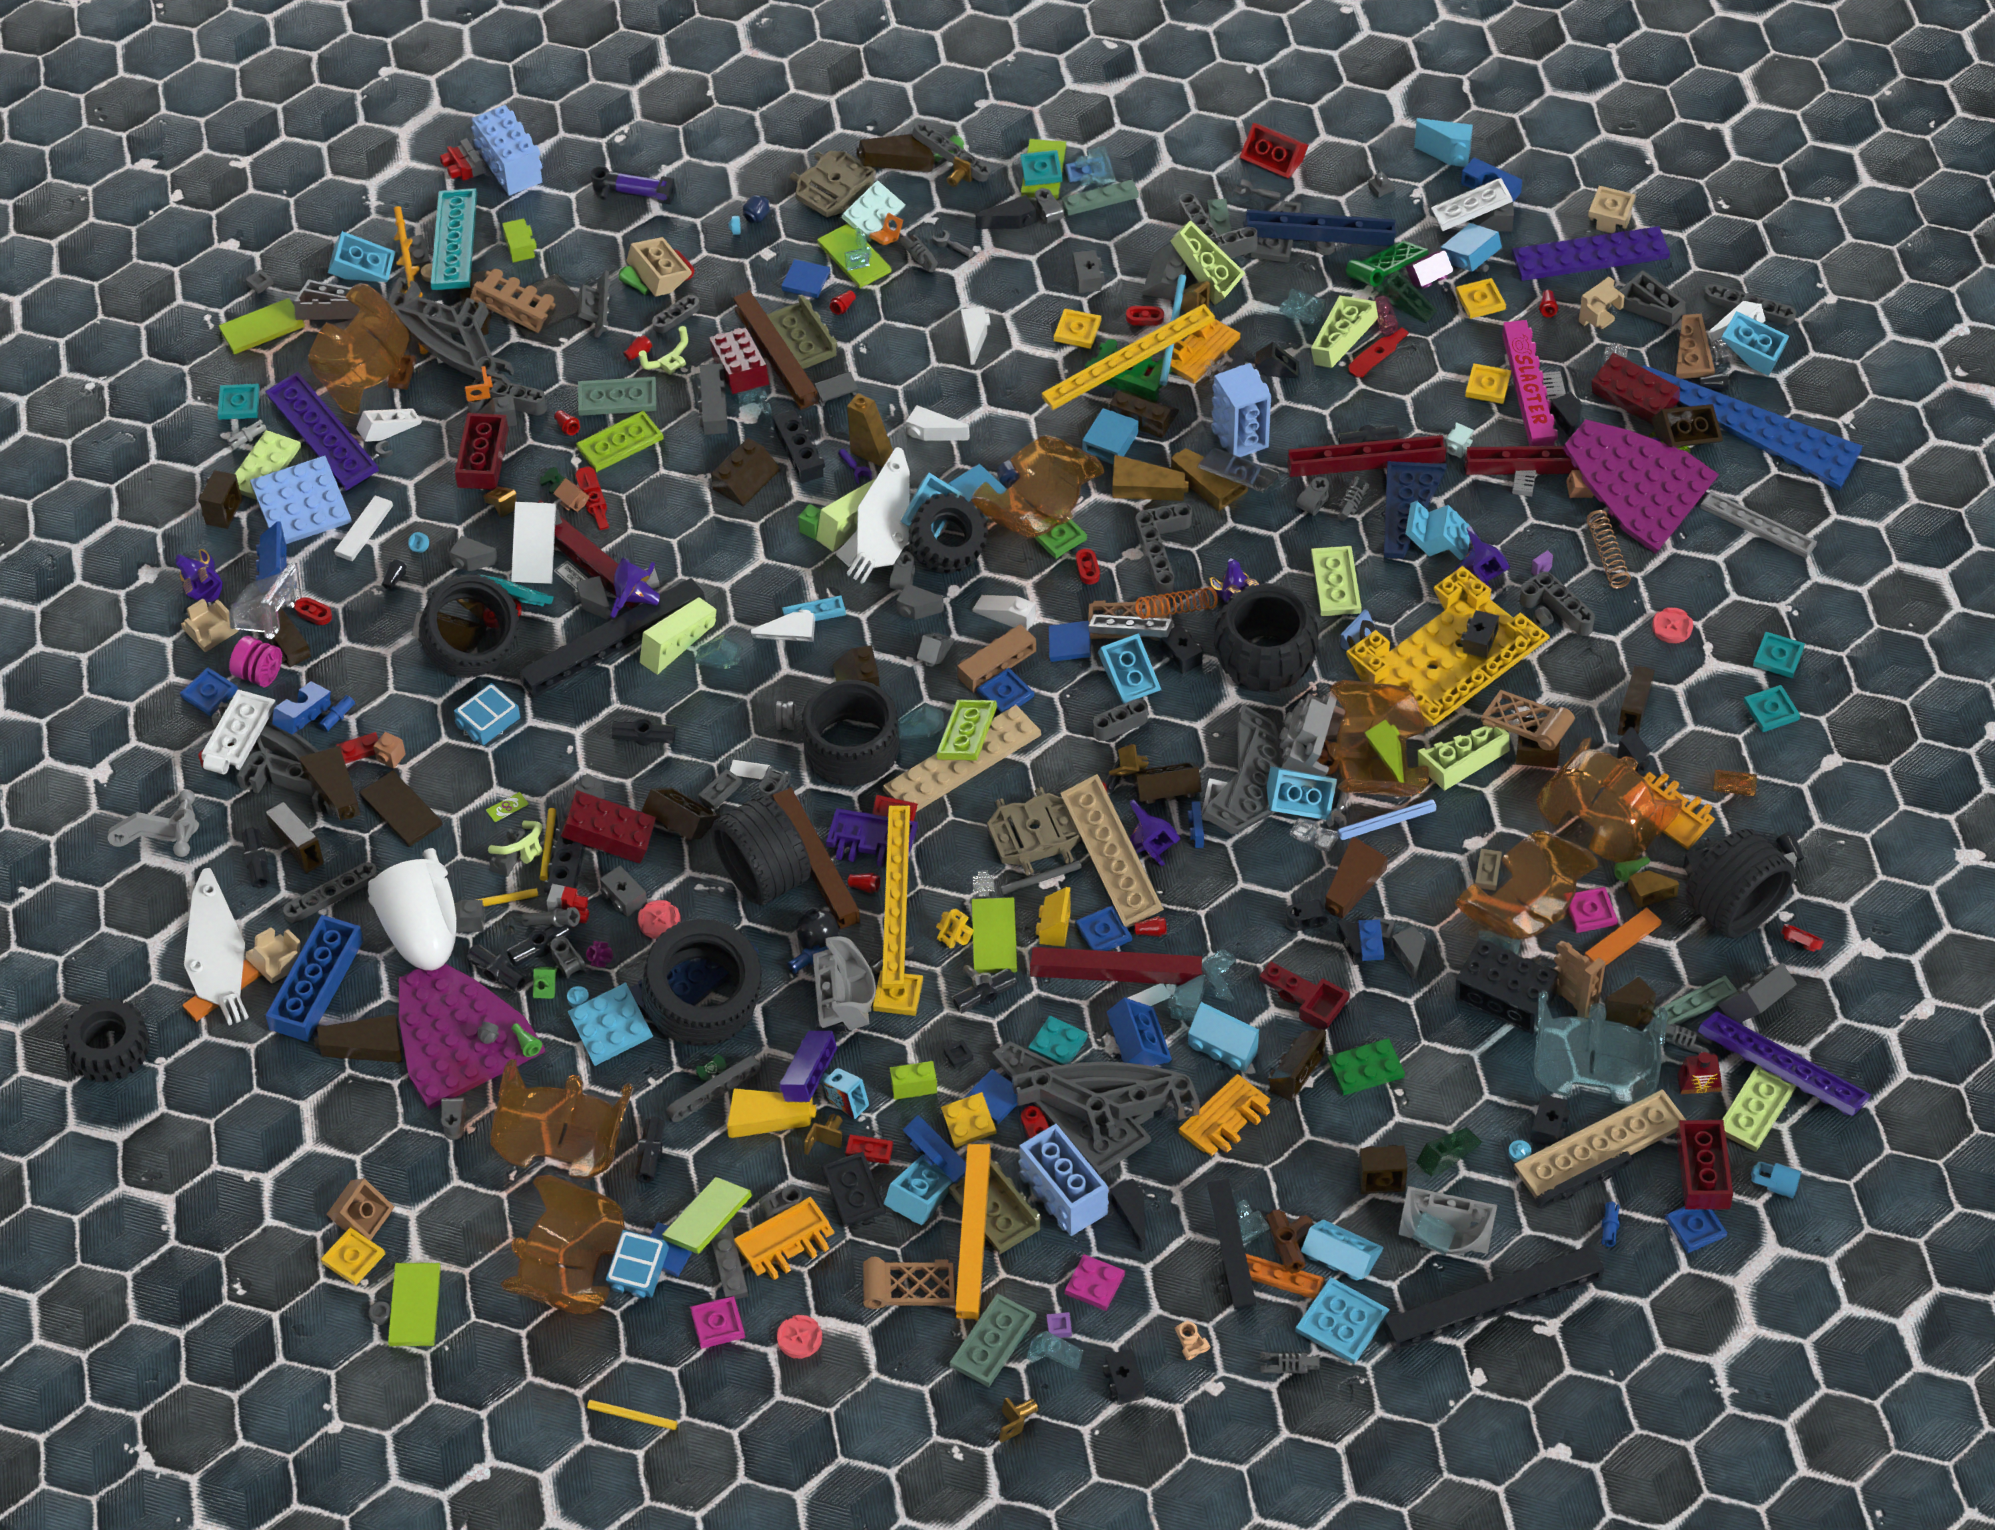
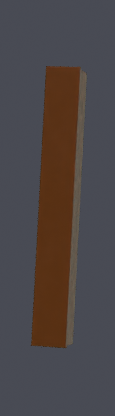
M748 290L743 294L733 297L737 305L734 311L799 409L802 410L818 404L816 388L752 292Z
M792 787L773 794L774 801L785 811L802 838L810 860V875L830 912L835 917L839 928L843 929L860 923L859 909Z

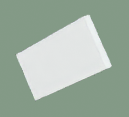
M1499 178L1435 205L1431 209L1442 231H1445L1511 203L1513 200L1503 180Z
M515 502L511 582L552 584L556 504Z

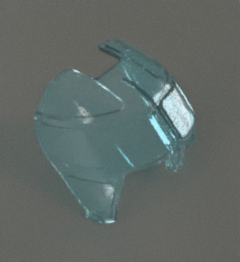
M1542 990V993L1538 994L1537 1028L1539 1029L1536 1038L1533 1068L1534 1076L1545 1088L1562 1096H1571V1089L1574 1084L1606 1088L1610 1090L1612 1102L1618 1104L1636 1103L1655 1093L1662 1063L1661 1046L1664 1045L1668 1018L1665 1007H1659L1656 1017L1643 1031H1639L1624 1024L1605 1021L1606 1008L1600 1003H1595L1591 1006L1588 1018L1559 1017L1553 1019L1546 1004L1548 993ZM1591 1050L1595 1051L1593 1073L1589 1072Z

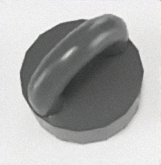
M1540 606L1535 610L1533 623L1539 628L1547 627L1553 623V616L1546 607Z

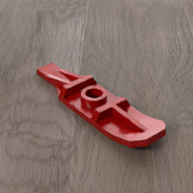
M1401 327L1391 336L1380 338L1350 363L1349 372L1357 378L1364 377L1369 370L1394 352L1397 344L1409 332Z
M589 466L578 469L575 476L579 488L590 496L585 504L588 513L595 517L599 530L609 528L605 516L607 504L595 470Z

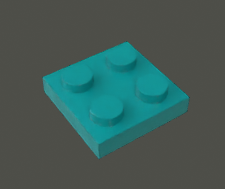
M1057 150L1020 154L1025 186L1062 182V172Z
M259 384L220 385L218 419L258 418Z
M1765 632L1753 667L1793 678L1805 643Z
M1782 685L1744 697L1743 703L1762 733L1800 720L1798 710Z
M1049 1016L1029 1045L1028 1050L1058 1065L1071 1064L1088 1038V1033Z

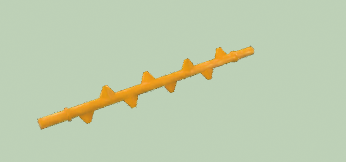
M400 206L394 207L398 232L394 240H400L402 256L396 263L397 265H404L408 287L410 288V282H415L414 276L420 270V267L412 266L409 247L413 240L411 238L407 239L402 209ZM419 344L420 353L427 354L428 351Z

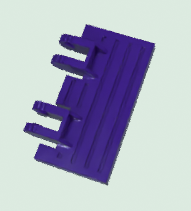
M836 808L826 840V846L835 848L837 840H839L836 852V859L839 860L843 857L845 847H851L848 855L850 862L855 861L858 849L859 852L876 855L879 847L877 866L882 867L887 854L888 817ZM910 821L908 860L918 829V822Z

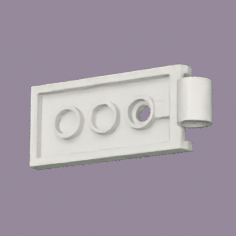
M237 690L202 752L203 768L223 775L227 773L230 764L235 765L236 769L240 770L276 706L275 699Z

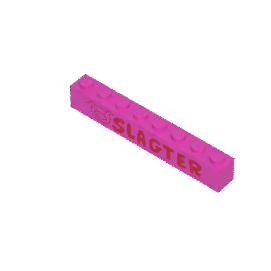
M1527 320L1504 322L1502 337L1510 369L1512 370L1513 382L1529 446H1554L1555 441L1558 440L1557 429L1553 428L1554 416L1549 412L1551 409L1550 400H1546L1547 388L1546 385L1542 384L1543 372L1542 370L1539 371V357L1535 356L1536 344L1531 340L1532 328H1528Z

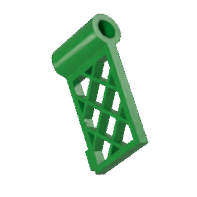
M1407 241L1397 242L1391 245L1390 248L1364 261L1351 260L1347 264L1346 274L1350 278L1377 287L1382 284L1385 276L1429 255L1428 249Z

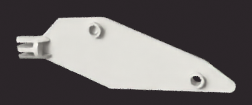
M899 447L894 449L858 506L857 557L847 571V575L850 576L855 567H857L858 570L853 579L857 580L861 572H865L860 581L862 584L866 581L873 568L893 565L909 540V527L900 521L909 505L910 472L904 451Z
M205 868L202 870L192 892L184 967L197 996L220 1005L228 1025H232L230 1011L235 1022H241L237 1010L238 1007L244 1020L249 1017L240 998L245 942L212 870Z

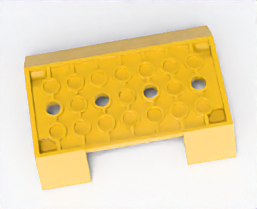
M1463 566L1434 586L1433 590L1445 611L1394 649L1389 651L1390 641L1375 630L1346 651V655L1358 677L1417 727L1436 725L1550 638L1547 633L1521 612L1513 618L1490 599L1491 588ZM1475 610L1499 616V630L1487 658L1463 653V647L1456 646L1461 641L1462 633L1467 632L1469 617L1473 618ZM1435 665L1437 669H1429L1427 666ZM1399 687H1406V688H1408V690H1407V691H1400L1398 688H1399Z

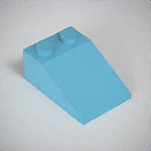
M1417 118L1414 147L1448 165L1466 167L1469 162L1473 125Z
M342 231L335 243L328 273L348 280L388 282L395 251Z
M1738 311L1734 314L1721 337L1751 368L1767 376L1773 370L1789 338L1788 335Z
M928 473L915 492L900 522L909 527L919 507L930 497L935 499L936 495L942 493L944 497L948 493H954L955 497H959L963 493ZM937 520L931 524L932 533L936 539L947 520Z
M1139 633L1100 648L1098 654L1104 669L1123 704L1161 691Z
M921 1155L890 1184L884 1205L893 1211L904 1215L920 1225H923L934 1214L949 1193V1186L954 1184L935 1163L931 1166L923 1158L924 1155Z

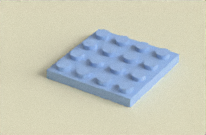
M326 456L250 480L268 528L277 521H281L286 544L352 523Z

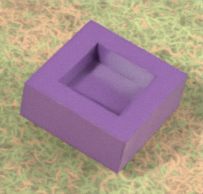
M1548 550L1533 559L1531 573L1534 576L1541 572H1548L1551 569L1553 555Z
M1069 1312L1047 1314L1049 1339L1072 1337Z

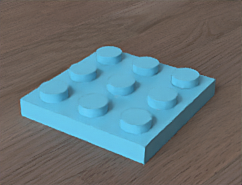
M626 982L568 1011L594 1066L653 1037Z
M1331 1277L1296 1326L1295 1332L1355 1364L1389 1315L1390 1309Z

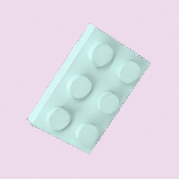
M877 180L843 213L841 218L870 242L872 240L869 238L870 233L882 230L887 213L896 216L904 209L905 204Z

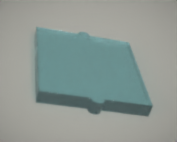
M1423 1212L1412 1238L1425 1244L1427 1248H1432L1446 1255L1457 1229L1444 1223L1442 1219H1437Z

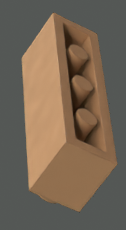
M1021 624L1010 629L1005 635L993 640L985 648L979 649L973 656L961 661L957 665L958 679L974 693L979 686L1008 667L1012 668L1036 652V638Z

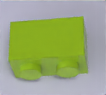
M525 219L502 223L504 237L512 262L535 258L536 242L534 238L531 239L532 230L530 225H526Z
M933 1061L890 1067L894 1100L937 1093V1079Z

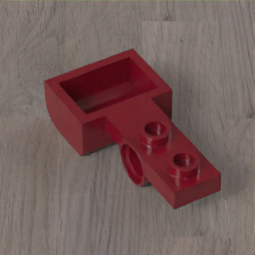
M1271 961L1259 975V981L1277 990L1279 996L1284 1001L1294 1003L1296 1000L1301 1003L1299 1018L1319 1030H1327L1350 998V992L1323 978L1315 985Z

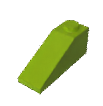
M1385 719L1366 731L1365 735L1369 744L1398 783L1402 785L1404 784L1401 744L1397 737L1400 733L1394 724L1390 726Z

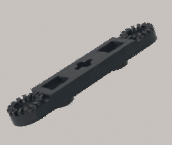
M1628 1151L1622 1152V1154H1619V1157L1610 1158L1556 1185L1554 1189L1544 1191V1194L1538 1195L1534 1201L1539 1209L1546 1208L1562 1199L1566 1201L1576 1194L1575 1192L1599 1180L1604 1182L1610 1179L1613 1173L1628 1166L1633 1161V1158Z

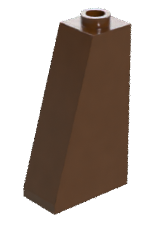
M1353 837L1326 895L1325 909L1330 914L1343 919L1387 870L1388 857Z

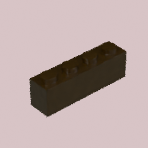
M270 592L249 602L251 611L248 613L253 623H258L261 634L268 637L267 640L271 646L274 645L281 649L282 662L285 661L289 667H292L311 657L308 643Z

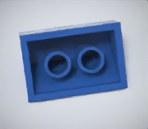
M277 521L260 535V544L256 545L257 556H260L259 560H256L257 572H259V575H256V585L261 588L262 595L269 592L271 594L286 593L287 545L281 521Z
M1124 997L1107 1011L1109 1024L1113 1029L1115 1041L1124 1063L1155 1066L1172 1060L1154 1007Z

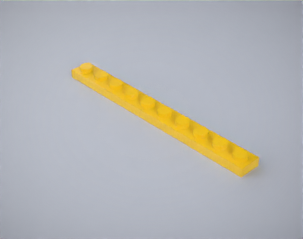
M1202 304L1042 392V398L1054 410L1214 322L1215 316L1205 304Z
M889 806L882 989H904L910 806Z

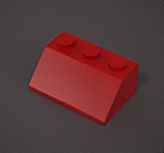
M1253 123L1239 158L1283 177L1290 178L1302 163L1309 145L1264 125Z

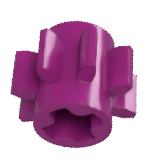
M594 941L593 945L588 947L586 957L588 961H591V966L605 968L606 963L611 962L613 951L608 947L609 943Z

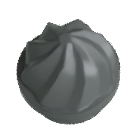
M482 1022V1025L478 1027V1038L484 1044L494 1042L499 1036V1027L489 1022Z

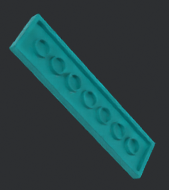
M476 188L439 191L431 274L432 290L470 287L477 202Z

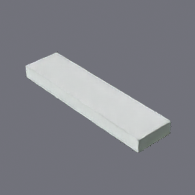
M375 495L334 550L335 555L353 562L393 507L392 501Z

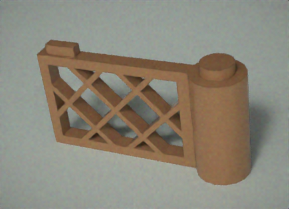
M1163 597L1164 613L1167 614V600ZM1157 598L1155 603L1157 606V614L1160 615L1162 613L1160 609V600ZM1150 600V614L1154 616L1153 601ZM1093 601V603L1089 604V624L1094 615V610H1103L1105 612L1103 615L1117 616L1113 612L1122 609L1125 612L1121 616L1139 617L1134 613L1136 602L1106 603V601ZM1143 602L1142 609H1145L1143 615L1146 616L1147 606L1146 603ZM1163 614L1161 617L1156 615L1154 618L1169 619V614L1167 616ZM1090 633V639L1127 638L1132 636ZM1141 636V637H1150L1152 640L1160 641V638H1158V637H1153V636Z
M1503 690L1499 691L1481 716L1483 725L1493 729L1498 727L1537 741L1544 750L1555 749L1575 719L1573 713L1566 708L1559 707L1553 709ZM1502 698L1511 701V703L1500 705L1499 702ZM1527 706L1530 710L1519 712L1517 707ZM1514 708V714L1504 715L1503 711ZM1500 712L1501 717L1498 718L1489 717L1493 713ZM1542 712L1548 714L1546 717L1539 719L1536 714ZM1530 715L1534 718V720L1527 722L1522 720V717ZM1518 719L1520 724L1511 725L1507 721ZM1535 725L1538 728L1535 733L1526 730L1527 727Z
M870 1257L863 1263L864 1306L870 1309H880L885 1305L954 1306L953 1263H948V1260L935 1259V1263L884 1262L879 1257ZM890 1270H900L904 1275L897 1281L890 1275ZM916 1270H922L927 1275L923 1279L918 1280L912 1273ZM938 1270H948V1276L943 1281L935 1275ZM930 1277L939 1284L932 1291L924 1285ZM907 1278L916 1284L910 1290L901 1284ZM897 1287L905 1294L901 1298H891V1292ZM920 1287L927 1295L924 1298H917L913 1293ZM943 1288L949 1293V1298H939L935 1293Z

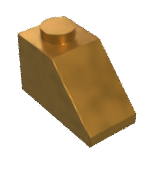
M1204 281L1192 284L1187 289H1184L1181 309L1188 313L1202 304H1205L1209 309L1210 282Z
M1646 871L1629 876L1627 889L1637 908H1641L1676 897L1679 883L1674 879L1652 871Z

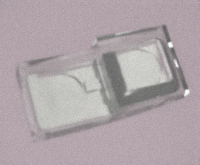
M1298 818L1289 832L1295 839L1327 852L1331 851L1339 838L1337 831L1320 828L1316 821Z

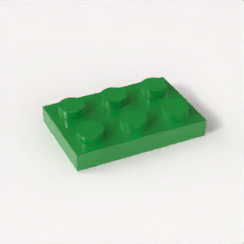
M1389 1038L1328 1056L1327 1061L1343 1096L1405 1078V1072Z

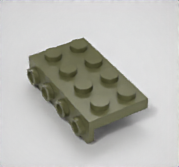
M802 294L798 296L799 302L767 314V316L802 369L835 357L838 344L835 337L830 336L826 324H822L818 312H814L810 300L805 299Z
M990 1159L985 1237L1000 1255L1039 1231L1041 1217L1035 1208L1032 1209L1028 1205L1025 1195L1015 1189L1012 1179L1010 1177L1006 1178L1002 1173L1003 1171L997 1161L993 1162ZM965 1177L957 1184L954 1183L949 1186V1193L962 1209Z

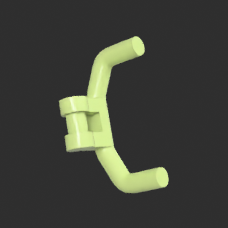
M679 327L681 341L676 348L659 360L648 362L646 351H640L639 358L642 368L649 370L661 367L671 375L676 369L686 366L684 358L679 356L688 344L686 327Z
M523 821L522 827L524 829H532L530 834L519 842L508 846L490 845L488 852L490 854L506 855L520 850L521 860L528 864L534 857L539 856L543 852L538 840L543 826L540 822Z

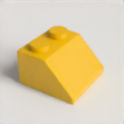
M1069 887L1046 896L1044 905H1040L1039 918H1041V923L1037 922L1036 935H1039V944L1065 947L1071 913Z

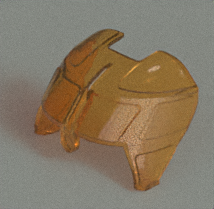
M363 283L354 285L346 294V299L360 309L349 326L342 330L335 325L325 323L318 333L308 356V363L316 377L327 388V391L340 408L351 414H358L365 388L379 384L389 375L392 377L397 376L401 366V359L410 341L408 329L390 304L376 290ZM367 329L380 340V343L369 332H367Z
M1044 435L1028 444L1010 459L1013 467L1020 475V478L1003 494H998L987 482H984L973 493L971 501L975 503L974 506L977 509L979 508L993 522L1021 534L1023 537H1038L1046 534L1057 525L1066 523L1073 517L1071 511L1079 499L1081 485L1102 475L1104 468L1095 455L1092 456L1057 437ZM1023 498H1025L1029 503L1036 507V509H1034L1027 502H1025Z
M1346 679L1334 683L1330 687V691L1336 696L1346 711L1339 725L1337 743L1332 742L1328 745V752L1332 758L1338 761L1340 773L1344 779L1338 785V789L1345 793L1364 792V794L1390 797L1413 796L1421 793L1429 781L1428 767L1408 768L1406 740L1425 730L1423 715L1413 692L1405 687L1391 684H1374ZM1385 719L1390 726L1394 724L1400 733L1397 737L1401 744L1404 783L1398 782L1381 759L1369 758L1379 756L1369 744L1365 732Z
M1590 737L1584 738L1569 760L1539 792L1536 799L1539 810L1544 817L1555 825L1561 821L1568 810L1572 811L1595 828V833L1589 845L1590 850L1603 858L1619 863L1635 860L1648 848L1655 837L1659 836L1678 816L1682 807L1681 800H1656L1651 787L1635 771L1638 765L1635 759L1628 756L1618 759L1609 753L1590 749L1592 739ZM1602 787H1605V789L1599 795L1595 803L1592 804L1591 801L1594 799L1599 790Z
M1536 830L1501 858L1504 865L1512 873V878L1492 896H1489L1476 884H1471L1457 898L1455 904L1464 914L1482 926L1504 934L1510 939H1528L1543 932L1566 915L1565 911L1575 896L1577 880L1597 868L1598 861L1587 848L1566 841L1550 832ZM1515 899H1519L1521 902H1523L1525 905H1527L1530 909H1527L1526 907H1524L1522 904H1520V903H1519L1518 901H1516Z
M510 1059L504 1067L500 1085V1099L494 1113L491 1129V1145L505 1160L518 1166L528 1167L535 1156L540 1155L571 1162L572 1166L569 1172L571 1177H594L609 1169L613 1162L621 1122L629 1103L633 1086H631V1083L623 1085L621 1088L623 1095L614 1106L599 1097L582 1093L583 1081L576 1075L568 1077L565 1089L553 1087L526 1088L517 1069V1060ZM564 1123H568L562 1145H560L558 1143L563 1131Z
M551 1175L538 1176L534 1179L533 1184L539 1190L547 1210L536 1221L526 1241L522 1237L512 1240V1251L520 1258L518 1276L505 1279L501 1282V1286L509 1293L531 1297L533 1300L562 1311L576 1314L591 1313L603 1306L610 1291L608 1287L592 1286V1281L600 1256L615 1253L622 1231L625 1230L622 1208L614 1200L595 1191L579 1187L574 1183ZM555 1263L564 1266L576 1267L578 1269L574 1270L569 1268L558 1267Z

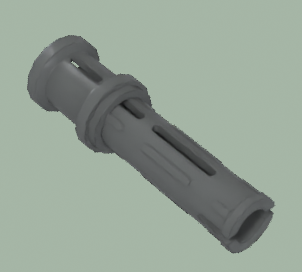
M569 907L567 910L556 908L552 912L524 913L522 920L528 919L529 921L522 923L524 926L553 924L556 927H562L566 924L576 926L580 921V914L575 907Z

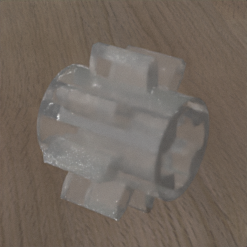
M1612 343L1609 347H1605L1604 361H1607L1613 352L1627 359L1628 350L1624 349L1622 344Z
M1211 359V365L1204 366L1207 369V373L1204 376H1209L1210 382L1214 380L1211 368L1217 366L1218 371L1221 373L1227 367V365L1222 366L1220 364L1221 359L1217 363H1214V360Z
M988 870L978 871V876H973V892H979V897L989 896V891H994V875H988Z

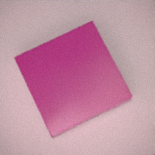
M1605 887L1564 895V901L1576 933L1617 925L1618 920Z
M734 1296L690 1307L701 1349L745 1338Z

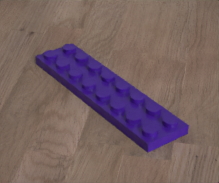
M1660 226L1512 248V256L1521 281L1669 259L1670 256Z
M299 372L294 373L265 391L267 397L317 457L326 456L333 476L345 490L350 489L379 471L377 464Z
M1718 1011L1706 1019L1698 1029V1032L1703 1034L1706 1039L1716 1041L1723 1045L1726 1050L1738 1053L1746 1061L1754 1062L1760 1065L1763 1070L1780 1076L1783 1081L1793 1083L1800 1087L1803 1092L1815 1095L1823 1103L1837 1107L1843 1114L1854 1116L1868 1102L1871 1094Z

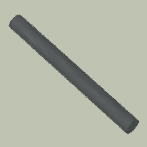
M1078 860L1001 886L1000 890L1002 895L1081 869L1082 866Z

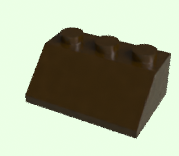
M1126 390L1117 391L1109 404L1110 411L1137 420L1138 430L1160 438L1164 437L1179 412L1177 408Z
M1713 404L1662 409L1651 418L1656 437L1670 448L1723 441Z
M747 438L711 473L712 488L744 507L780 471V467L764 446Z
M423 611L416 613L411 634L418 637V641H420L419 623ZM441 611L437 612V625L442 638L456 650L464 653L474 651L487 626Z
M1193 762L1141 769L1132 774L1137 799L1143 801L1144 804L1154 803L1159 798H1164L1165 801L1174 800L1179 795L1194 797L1197 796L1198 792H1202L1199 767Z
M672 787L650 789L642 808L643 813L656 817L655 822H661L664 824V828L669 831L680 833V837L687 841L701 839L711 829L714 821L721 816Z
M1325 1030L1304 1031L1299 1038H1294L1288 1054H1283L1277 1070L1273 1069L1269 1075V1091L1293 1102L1325 1055Z

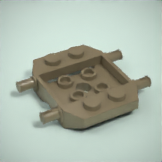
M817 151L814 156L819 160L816 166L807 169L802 175H798L795 172L790 175V179L797 182L796 199L825 217H830L845 212L851 204L874 184L876 170L872 167L863 166L860 160L845 151H828L825 155ZM812 182L813 184L817 185L819 189L827 191L831 194L832 197L815 188L814 186L810 185V183Z
M1040 787V791L1039 788L1035 789L1037 796L1026 803L1005 805L1004 799L996 800L995 803L998 809L987 822L988 831L1001 862L1022 865L1026 875L1034 872L1030 862L1060 853L1063 855L1065 863L1073 862L1074 859L1070 850L1082 840L1063 798L1050 793L1045 794L1042 787ZM1008 818H1011L1013 825L1016 829L1018 837L1023 846V848L1021 849L1010 826ZM1031 824H1037L1040 826L1037 829L1029 828Z

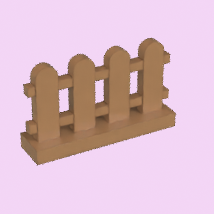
M493 269L492 272L487 271L485 281L483 283L480 281L475 283L470 299H473L476 303H479V301L485 303L488 309L539 333L543 322L548 317L547 311L549 309L553 310L556 305L553 303L554 297L552 295L545 294L543 297L536 295L537 289L534 286H527L524 289L519 286V279L511 277L509 280L502 278L503 272L499 269ZM498 283L504 286L501 291L495 289ZM515 292L521 294L518 299L512 297ZM532 300L538 303L535 308L529 306Z
M1560 941L1556 945L1559 953L1554 957L1557 966L1553 968L1558 973L1557 994L1560 997L1563 996L1574 1005V1008L1578 1010L1577 1019L1585 1023L1598 1011L1606 962L1598 958L1591 963L1588 957L1582 956L1573 949L1569 942Z

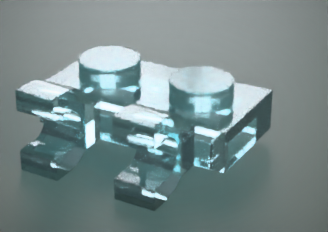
M1106 146L1087 150V156L1078 157L1075 161L1076 169L1090 164L1092 174L1082 175V178H1080L1081 186H1086L1095 182L1096 187L1115 183Z
M1246 1199L1237 1204L1239 1207L1237 1213L1241 1217L1238 1222L1243 1244L1270 1231V1227L1258 1210L1253 1213Z

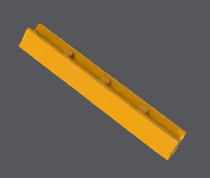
M968 1144L956 1297L957 1319H976L978 1321L980 1316L991 1159L990 1144Z

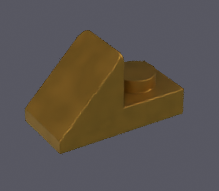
M497 487L483 496L486 503L495 506L501 518L515 510V502L517 501L516 492L513 489Z

